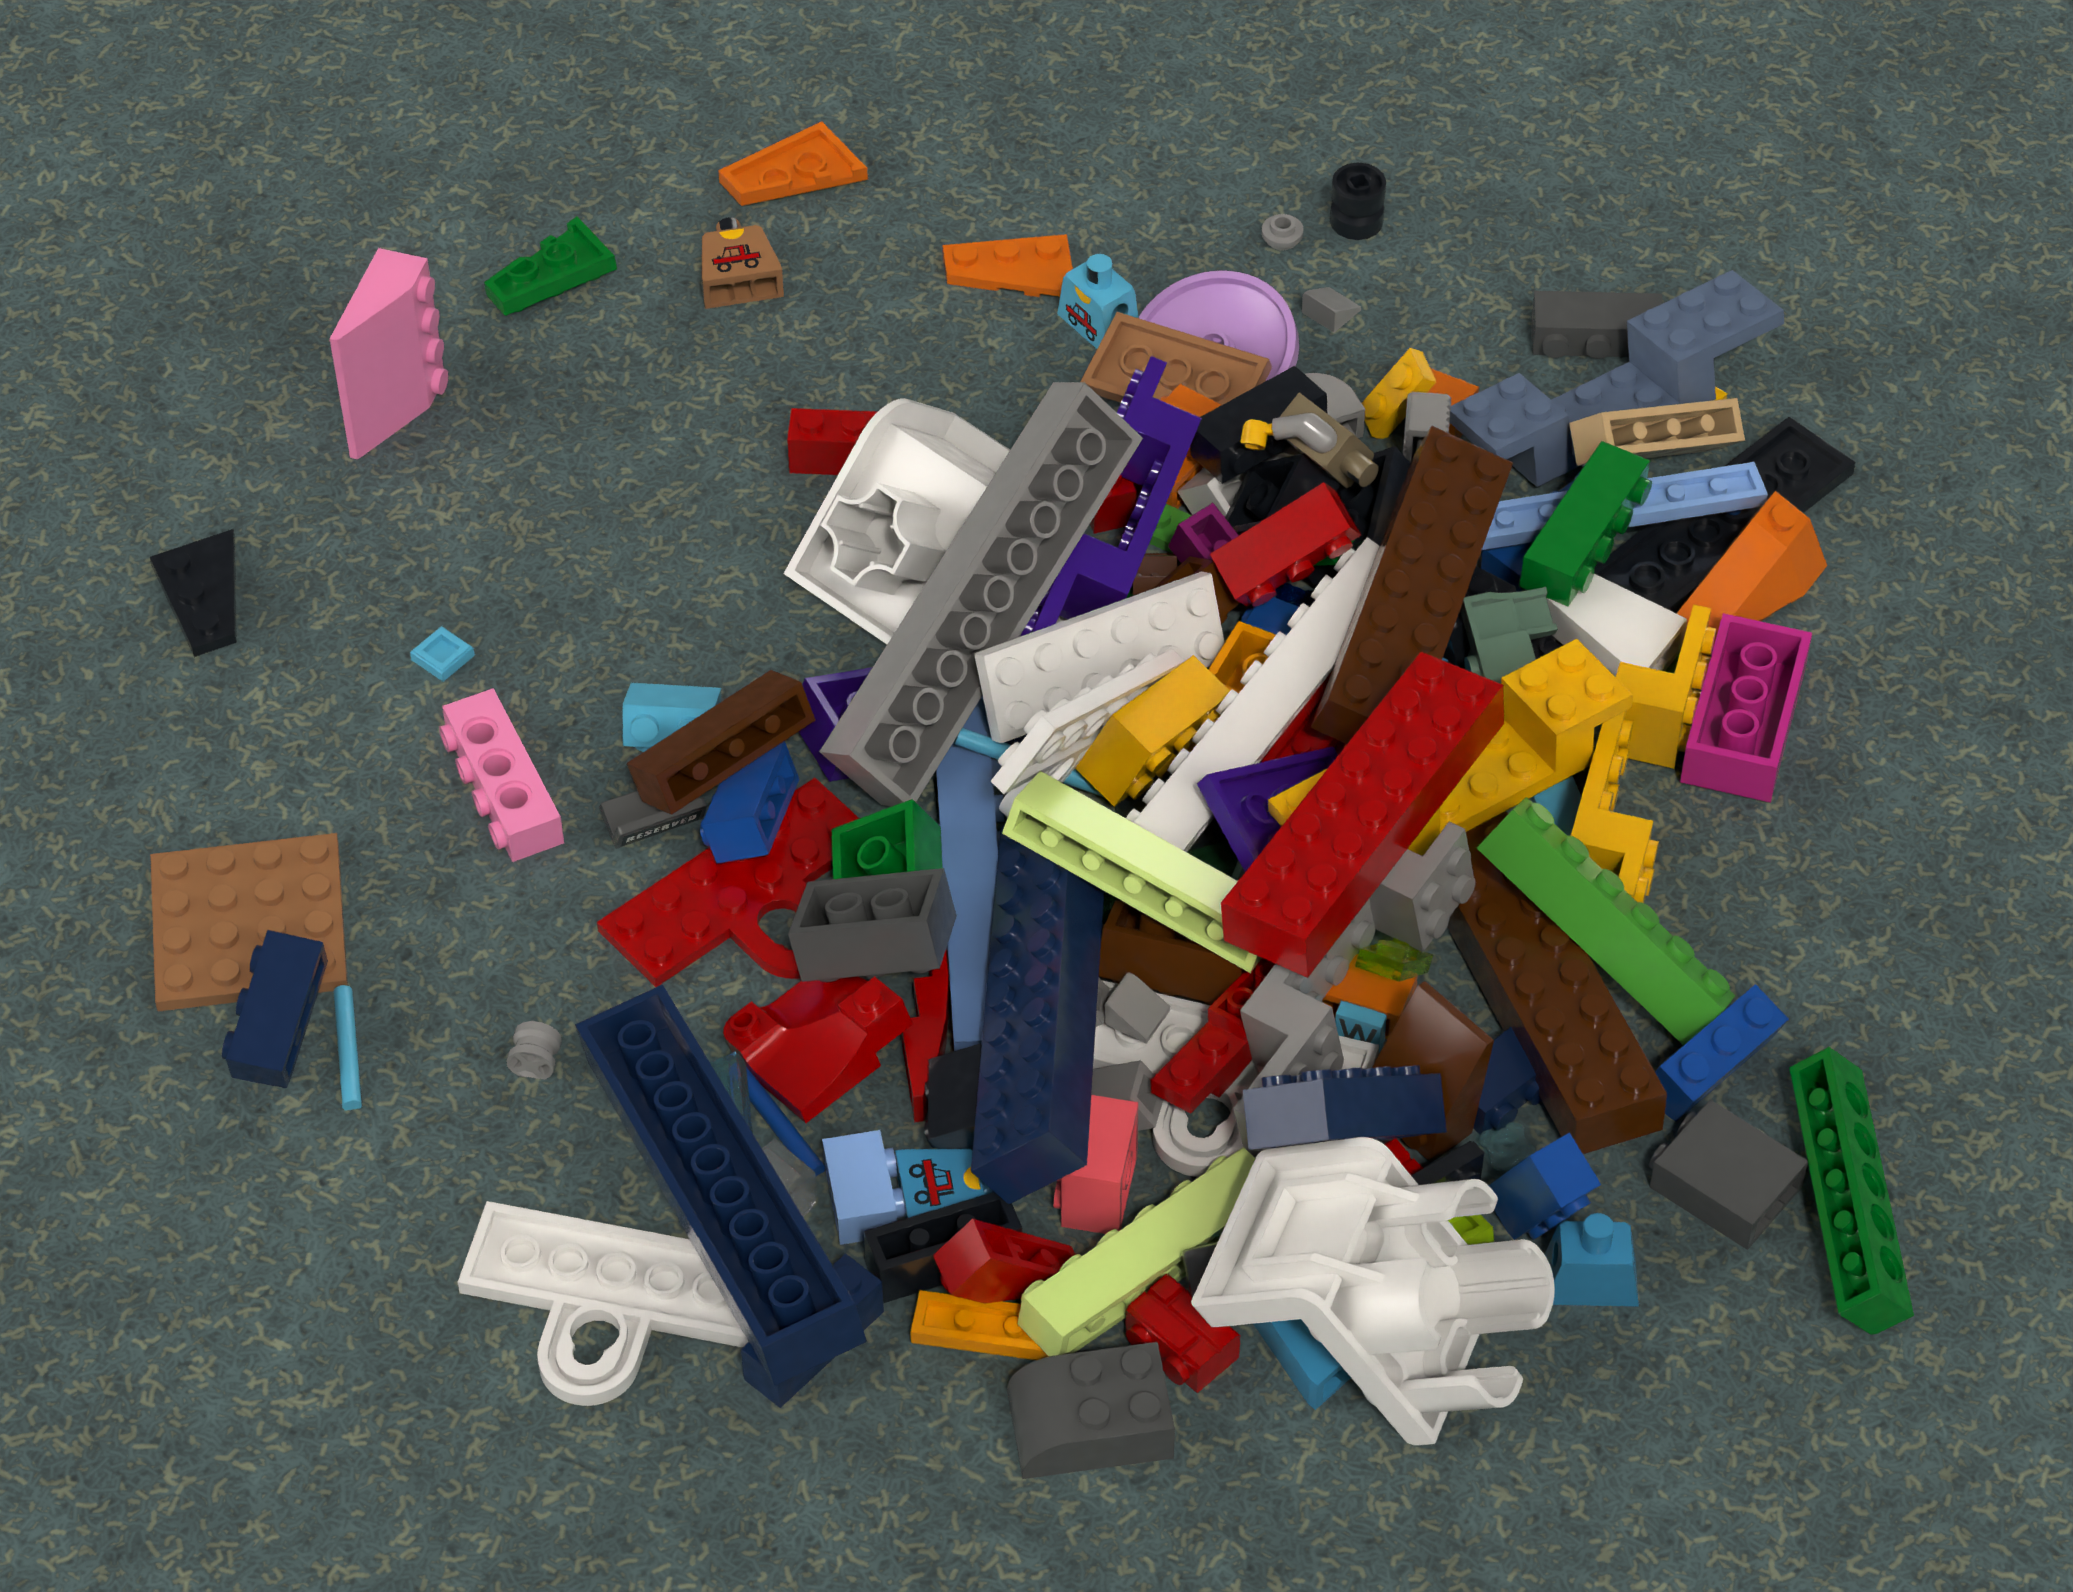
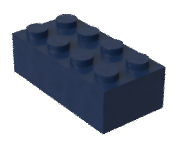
M1420 1065L1395 1068H1350L1334 1071L1324 1069L1301 1072V1075L1269 1076L1261 1078L1262 1087L1242 1090L1249 1150L1358 1137H1368L1382 1141L1447 1132L1441 1074H1421Z

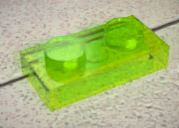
M1396 938L1387 941L1378 940L1377 944L1360 948L1355 967L1400 982L1428 973L1433 954L1421 952L1411 947L1408 943Z

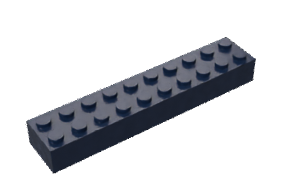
M1002 826L999 840L971 1172L1006 1203L1011 1204L1087 1165L1104 890L1002 834L1004 826Z
M660 985L575 1024L588 1064L773 1385L776 1386L867 1342L854 1300L665 987Z

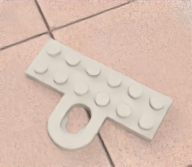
M1173 649L1156 657L1151 653L1136 667L1132 664L1126 666L1114 679L1110 675L1106 676L1093 690L1087 686L1071 701L1067 698L1060 700L1048 713L1044 709L1037 712L1023 729L1027 733L1023 741L1011 745L998 760L1002 767L992 778L991 782L1003 794H1006L999 806V810L1008 818L1015 797L1039 771L1063 783L1079 764L1111 715L1184 663L1185 660Z
M1102 980L1110 988L1109 999L1119 984ZM1156 993L1170 1005V1012L1147 1044L1105 1025L1104 1018V1023L1095 1029L1093 1069L1141 1060L1156 1075L1208 1022V1008L1210 1005ZM1339 1036L1344 1057L1342 1069L1372 1068L1378 1057L1379 1045ZM1252 1059L1220 1098L1213 1094L1207 1097L1223 1102L1231 1113L1227 1120L1217 1125L1216 1130L1209 1137L1198 1138L1189 1133L1187 1129L1189 1118L1185 1110L1163 1100L1157 1124L1153 1128L1152 1134L1154 1148L1160 1159L1171 1169L1181 1174L1200 1177L1206 1173L1208 1167L1221 1156L1228 1158L1243 1148L1233 1108L1242 1098V1090L1248 1089L1263 1070V1067L1253 1063Z
M489 1201L486 1202L458 1280L459 1293L550 1310L539 1342L537 1357L542 1381L547 1389L557 1398L574 1405L592 1406L609 1402L620 1396L631 1386L637 1376L652 1330L737 1347H743L749 1342L690 1239ZM591 1321H605L613 1324L619 1330V1337L612 1346L604 1350L600 1360L590 1365L578 1363L574 1359L575 1344L572 1341L576 1330L583 1324Z

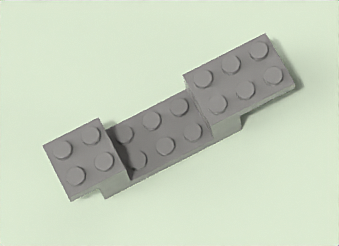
M1449 821L1423 856L1407 849L1308 978L1275 964L1240 1010L1253 1063L1263 1067V1070L1248 1089L1262 1087L1261 1078L1278 1075L1297 1076L1301 1075V1072L1324 1069L1334 1071L1342 1069L1344 1057L1333 1009L1331 1006L1323 1003L1322 999L1333 985L1337 986L1343 981L1347 974L1349 963L1359 950H1365L1370 945L1375 929L1421 952L1425 951L1434 938L1438 939L1442 936L1448 926L1451 914L1460 903L1464 904L1468 901L1475 888L1476 881L1471 864V853L1464 828ZM1242 1096L1233 1108L1243 1147L1256 1158L1265 1149H1248Z

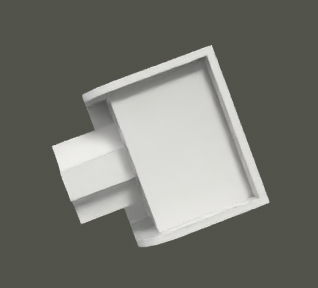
M905 398L888 403L872 417L863 429L784 574L888 644L1010 449L953 412Z

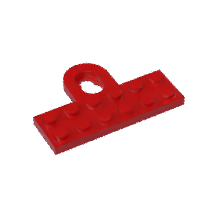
M814 777L794 791L769 855L716 863L712 850L709 847L597 921L598 932L655 987H658L729 938L768 973L782 978L801 979L793 950L787 949L782 944L775 943L762 931L758 924L760 919L772 910L788 909L794 912L797 911L807 882L815 881L833 869L832 829L860 818Z

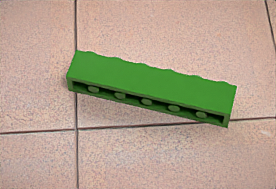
M1527 797L1524 798L1477 847L1490 862L1683 1045L1718 1017L1736 996L1730 991L1729 983L1719 972L1707 969L1695 957L1694 950L1683 938L1676 935L1672 936L1659 923V917L1655 911L1645 903L1637 902L1624 890V884L1621 879L1612 871L1602 869L1589 857V851L1586 846L1577 838L1567 836L1555 825L1552 814L1541 804L1532 803Z

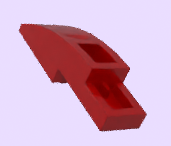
M1262 958L1251 973L1245 970L1208 1008V1022L1151 1079L1152 1094L1190 1114L1210 1094L1218 1098L1222 1096L1252 1061L1240 1010L1275 963Z

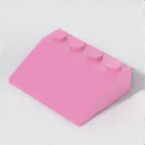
M378 248L330 337L350 458L359 459L429 409L437 394L442 395L446 390L448 371L443 368L444 342L442 339H439L438 324L440 314L439 310L434 306L435 280L430 277L428 258Z

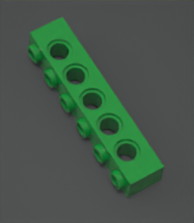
M1827 1047L1789 1067L1838 1314L1867 1333L1878 1334L1913 1317L1914 1312L1862 1069L1831 1047Z

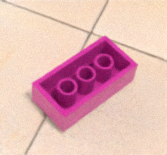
M1723 613L1686 744L1681 783L1771 803L1806 669L1812 632Z

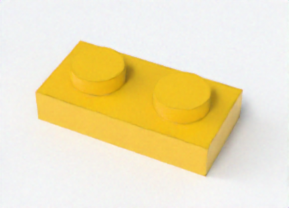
M1409 348L1362 402L1365 408V422L1372 437L1378 439L1388 438L1406 417L1408 394L1411 392L1427 393L1436 383V379L1422 351Z

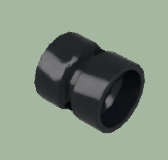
M1357 162L1346 164L1334 173L1331 199L1333 200L1330 208V224L1338 235L1347 239L1362 240L1377 235L1382 229L1386 178L1384 173L1377 167Z

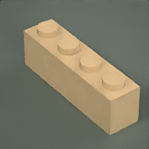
M1737 398L1601 412L1569 423L1577 466L1585 465L1601 441L1643 458L1706 452L1745 441Z

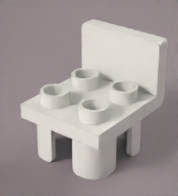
M1358 1137L1270 1148L1261 1151L1256 1156L1191 1304L1211 1327L1301 1319L1308 1327L1312 1336L1324 1345L1360 1387L1366 1399L1378 1408L1407 1443L1412 1445H1429L1436 1443L1448 1411L1501 1408L1510 1405L1515 1400L1523 1383V1377L1514 1366L1466 1370L1465 1368L1479 1334L1529 1330L1541 1327L1547 1321L1551 1312L1555 1287L1551 1266L1544 1253L1535 1243L1520 1239L1468 1245L1448 1220L1454 1217L1490 1214L1494 1211L1498 1197L1485 1182L1479 1179H1467L1418 1185L1387 1146L1372 1138Z

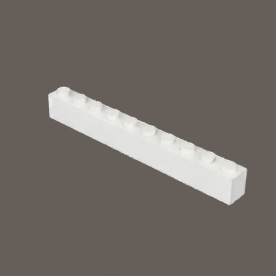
M1367 537L1356 551L1351 548L1340 557L1333 568L1338 572L1333 579L1328 575L1323 577L1310 596L1315 600L1310 607L1305 603L1300 605L1287 624L1292 628L1287 635L1281 631L1276 634L1264 651V654L1268 656L1267 660L1263 664L1257 660L1253 662L1240 681L1244 688L1239 693L1233 689L1230 690L1216 710L1221 716L1215 723L1208 718L1202 724L1192 739L1197 745L1191 752L1183 748L1167 769L1172 774L1166 783L1158 778L1142 800L1147 806L1141 813L1134 808L1127 815L1126 819L1181 850L1188 852L1215 818L1197 783L1210 773L1260 763L1331 673L1379 549L1378 544Z

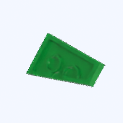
M576 216L567 223L568 230L558 238L550 235L541 241V250L531 257L517 258L484 282L486 295L505 316L514 312H520L530 305L558 296L566 290L588 281H594L602 275L616 270L615 255Z

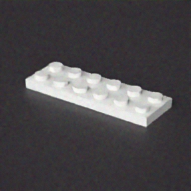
M1201 571L974 653L992 741L1004 743L1026 735L1027 733L1023 730L1025 725L1040 710L1044 709L1048 713L1060 700L1067 698L1071 701L1087 686L1093 690L1106 676L1110 675L1114 679L1126 666L1132 664L1136 667L1151 653L1156 657L1173 649L1185 661L1194 655L1205 667L1211 666L1224 645L1212 574Z

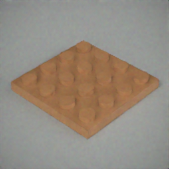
M337 833L150 854L155 1003L157 1011L237 1002L241 989L243 987L249 989L253 973L250 972L252 953L256 945H263L267 930L323 942L328 963L318 993L333 991L340 985L348 986Z

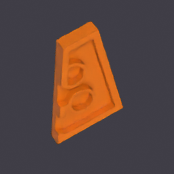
M822 121L718 170L719 183L741 206L868 180L867 167Z

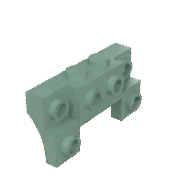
M1546 587L1512 593L1487 592L1464 597L1460 612L1470 645L1468 657L1464 658L1466 670L1501 684L1502 677L1536 660L1531 640L1555 635L1558 630L1556 623L1553 624L1546 599Z

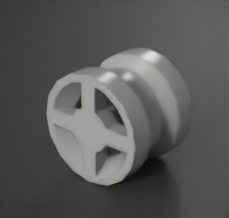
M528 1021L517 1025L513 1035V1042L516 1046L511 1048L508 1053L507 1067L511 1072L521 1077L544 1080L551 1077L555 1068L553 1055L557 1054L560 1049L561 1035L556 1029L542 1022Z

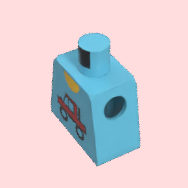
M1092 255L1085 263L1067 272L1063 277L1057 314L1096 349H1098L1116 312L1138 318L1135 290L1131 284L1112 269V260L1107 255Z

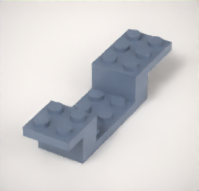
M1731 270L1627 320L1628 363L1616 367L1552 400L1518 373L1452 405L1450 424L1474 445L1513 462L1512 466L1538 487L1579 467L1576 463L1570 422L1601 412L1715 400L1714 358L1783 325L1784 310Z

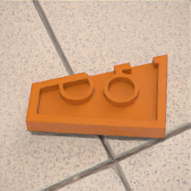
M1067 234L942 245L947 284L992 291H997L1001 288L1024 291V295L1040 297L1041 294L1060 297L1063 277L1073 269Z

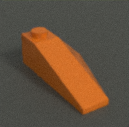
M1774 491L1676 614L1686 618L1688 626L1693 604L1711 608L1708 627L1716 628V640L1723 613L1763 621L1784 606L1802 598L1827 567L1810 518L1778 492Z

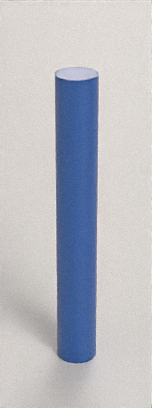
M746 1066L735 1070L732 1075L734 1082L808 1177L812 1179L825 1172V1165Z

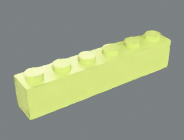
M1039 771L1015 797L1002 834L1249 973L1252 972L1262 959L1255 954L1224 941L1221 902L1238 882L1237 880L1042 771Z
M1244 1147L1228 1158L1226 1156L1217 1158L1208 1167L1206 1173L1192 1182L1185 1180L1173 1190L1169 1198L1157 1206L1151 1204L1143 1208L1132 1223L1120 1231L1113 1229L1106 1233L1095 1248L1083 1256L1076 1254L1069 1258L1062 1265L1059 1272L1046 1281L1040 1279L1032 1283L1022 1294L1017 1324L1049 1357L1075 1353L1125 1319L1128 1305L1142 1293H1147L1150 1287L1165 1274H1169L1177 1282L1186 1277L1182 1256L1183 1251L1219 1241L1256 1158Z

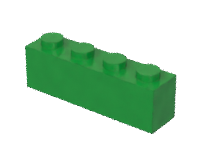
M1601 441L1524 555L1520 587L1527 590L1546 587V598L1569 607L1578 592L1585 593L1592 582L1596 564L1598 562L1604 564L1612 551L1616 534L1620 533L1623 535L1626 532L1633 516V508L1636 504L1642 506L1648 498L1652 487V481L1647 479L1650 460Z

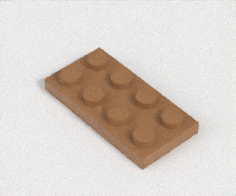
M1116 312L1080 382H1085L1099 396L1121 403L1135 369L1144 372L1150 357L1153 356L1167 362L1154 392V398L1160 400L1163 396L1168 397L1179 384H1182L1223 405L1265 382L1272 369V365L1268 358Z

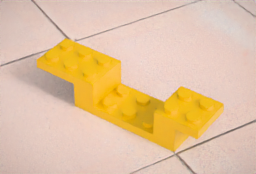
M1693 604L1675 673L1624 662L1619 663L1616 678L1633 694L1632 708L1602 723L1571 836L1577 838L1586 846L1589 851V857L1602 869L1612 871L1621 879L1624 884V890L1637 902L1644 903L1645 897L1649 896L1655 869L1653 867L1659 841L1651 840L1652 820L1612 812L1615 809L1620 784H1618L1620 775L1624 776L1628 759L1674 769L1679 751L1685 752L1701 694L1700 690L1702 689L1711 656L1704 654L1711 655L1716 635V628L1708 627L1711 608Z
M1578 639L1502 677L1501 684L1504 685V725L1408 849L1422 856L1449 821L1464 828L1467 832L1518 805L1524 798L1527 797L1529 799L1589 767L1593 758L1594 727L1632 708L1633 694ZM1327 769L1268 799V812L1280 826L1285 823Z

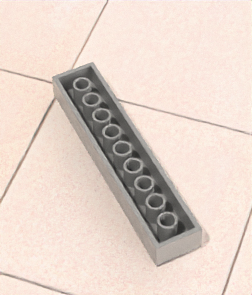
M1085 382L1052 383L819 751L881 805L895 806L911 799L915 802L918 800L983 696L974 653L1018 638L1143 439Z

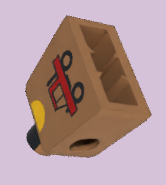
M728 217L717 223L716 231L707 232L702 236V286L705 309L784 297L782 267L762 227L757 225L741 227L737 219Z

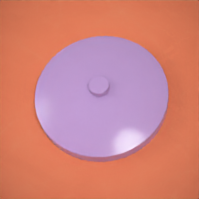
M1210 271L1189 276L1160 292L1138 317L1142 320L1268 358L1272 369L1266 381L1296 366L1298 360V330L1287 303L1269 284L1248 274L1234 271Z

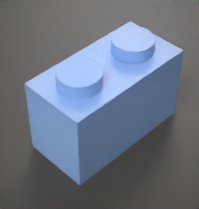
M880 1130L822 1139L825 1172L840 1245L864 1241V1231L896 1222L897 1218L906 1217L902 1189H892L890 1179L891 1177H897L893 1147L884 1149Z

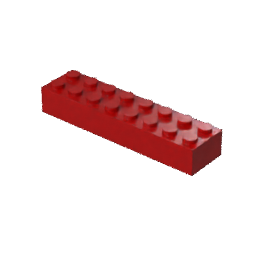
M1420 652L1221 902L1224 941L1308 978L1504 725V685Z

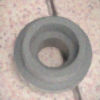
M1274 215L1264 221L1262 237L1272 248L1288 250L1302 240L1303 225L1297 218L1291 215Z

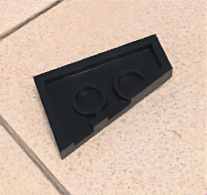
M234 529L151 556V566L193 656L196 657L237 643Z

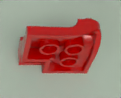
M856 976L840 978L833 982H822L820 980L802 982L801 980L767 1006L759 1007L751 1001L728 1019L725 1023L723 1034L736 1060L742 1066H746L766 1090L802 1121L807 1123L878 1069L881 1064L876 1052L912 1026L913 1023L903 999L875 976L869 981Z

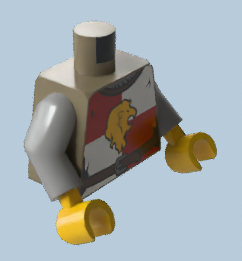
M1300 392L1279 418H1273L1272 423L1268 424L1260 420L1251 419L1243 425L1240 442L1245 444L1246 448L1264 450L1268 435L1274 436L1276 440L1285 439L1299 453H1304L1345 488L1351 487L1354 482L1365 487L1377 476L1378 465L1372 461L1374 452L1352 432Z

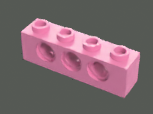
M494 688L442 706L445 725L439 727L441 739L447 752L456 751L459 757L455 759L462 782L464 784L472 782L475 788L472 791V797L481 817L489 815L492 823H489L488 827L495 847L498 850L505 848L512 862L564 844L561 816Z

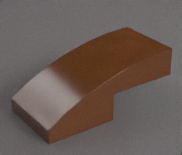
M1145 553L1132 584L1133 595L1153 589L1176 569L1177 555H1174V553Z

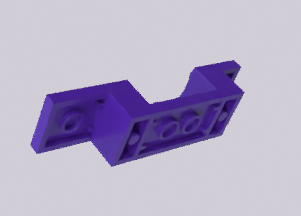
M1151 356L1144 372L1135 369L1117 411V414L1143 438L1120 474L1123 478L1143 487L1122 534L1118 548L1083 534L1022 631L1021 636L1056 624L1059 616L1071 619L1127 598L1202 419L1153 397L1167 362Z

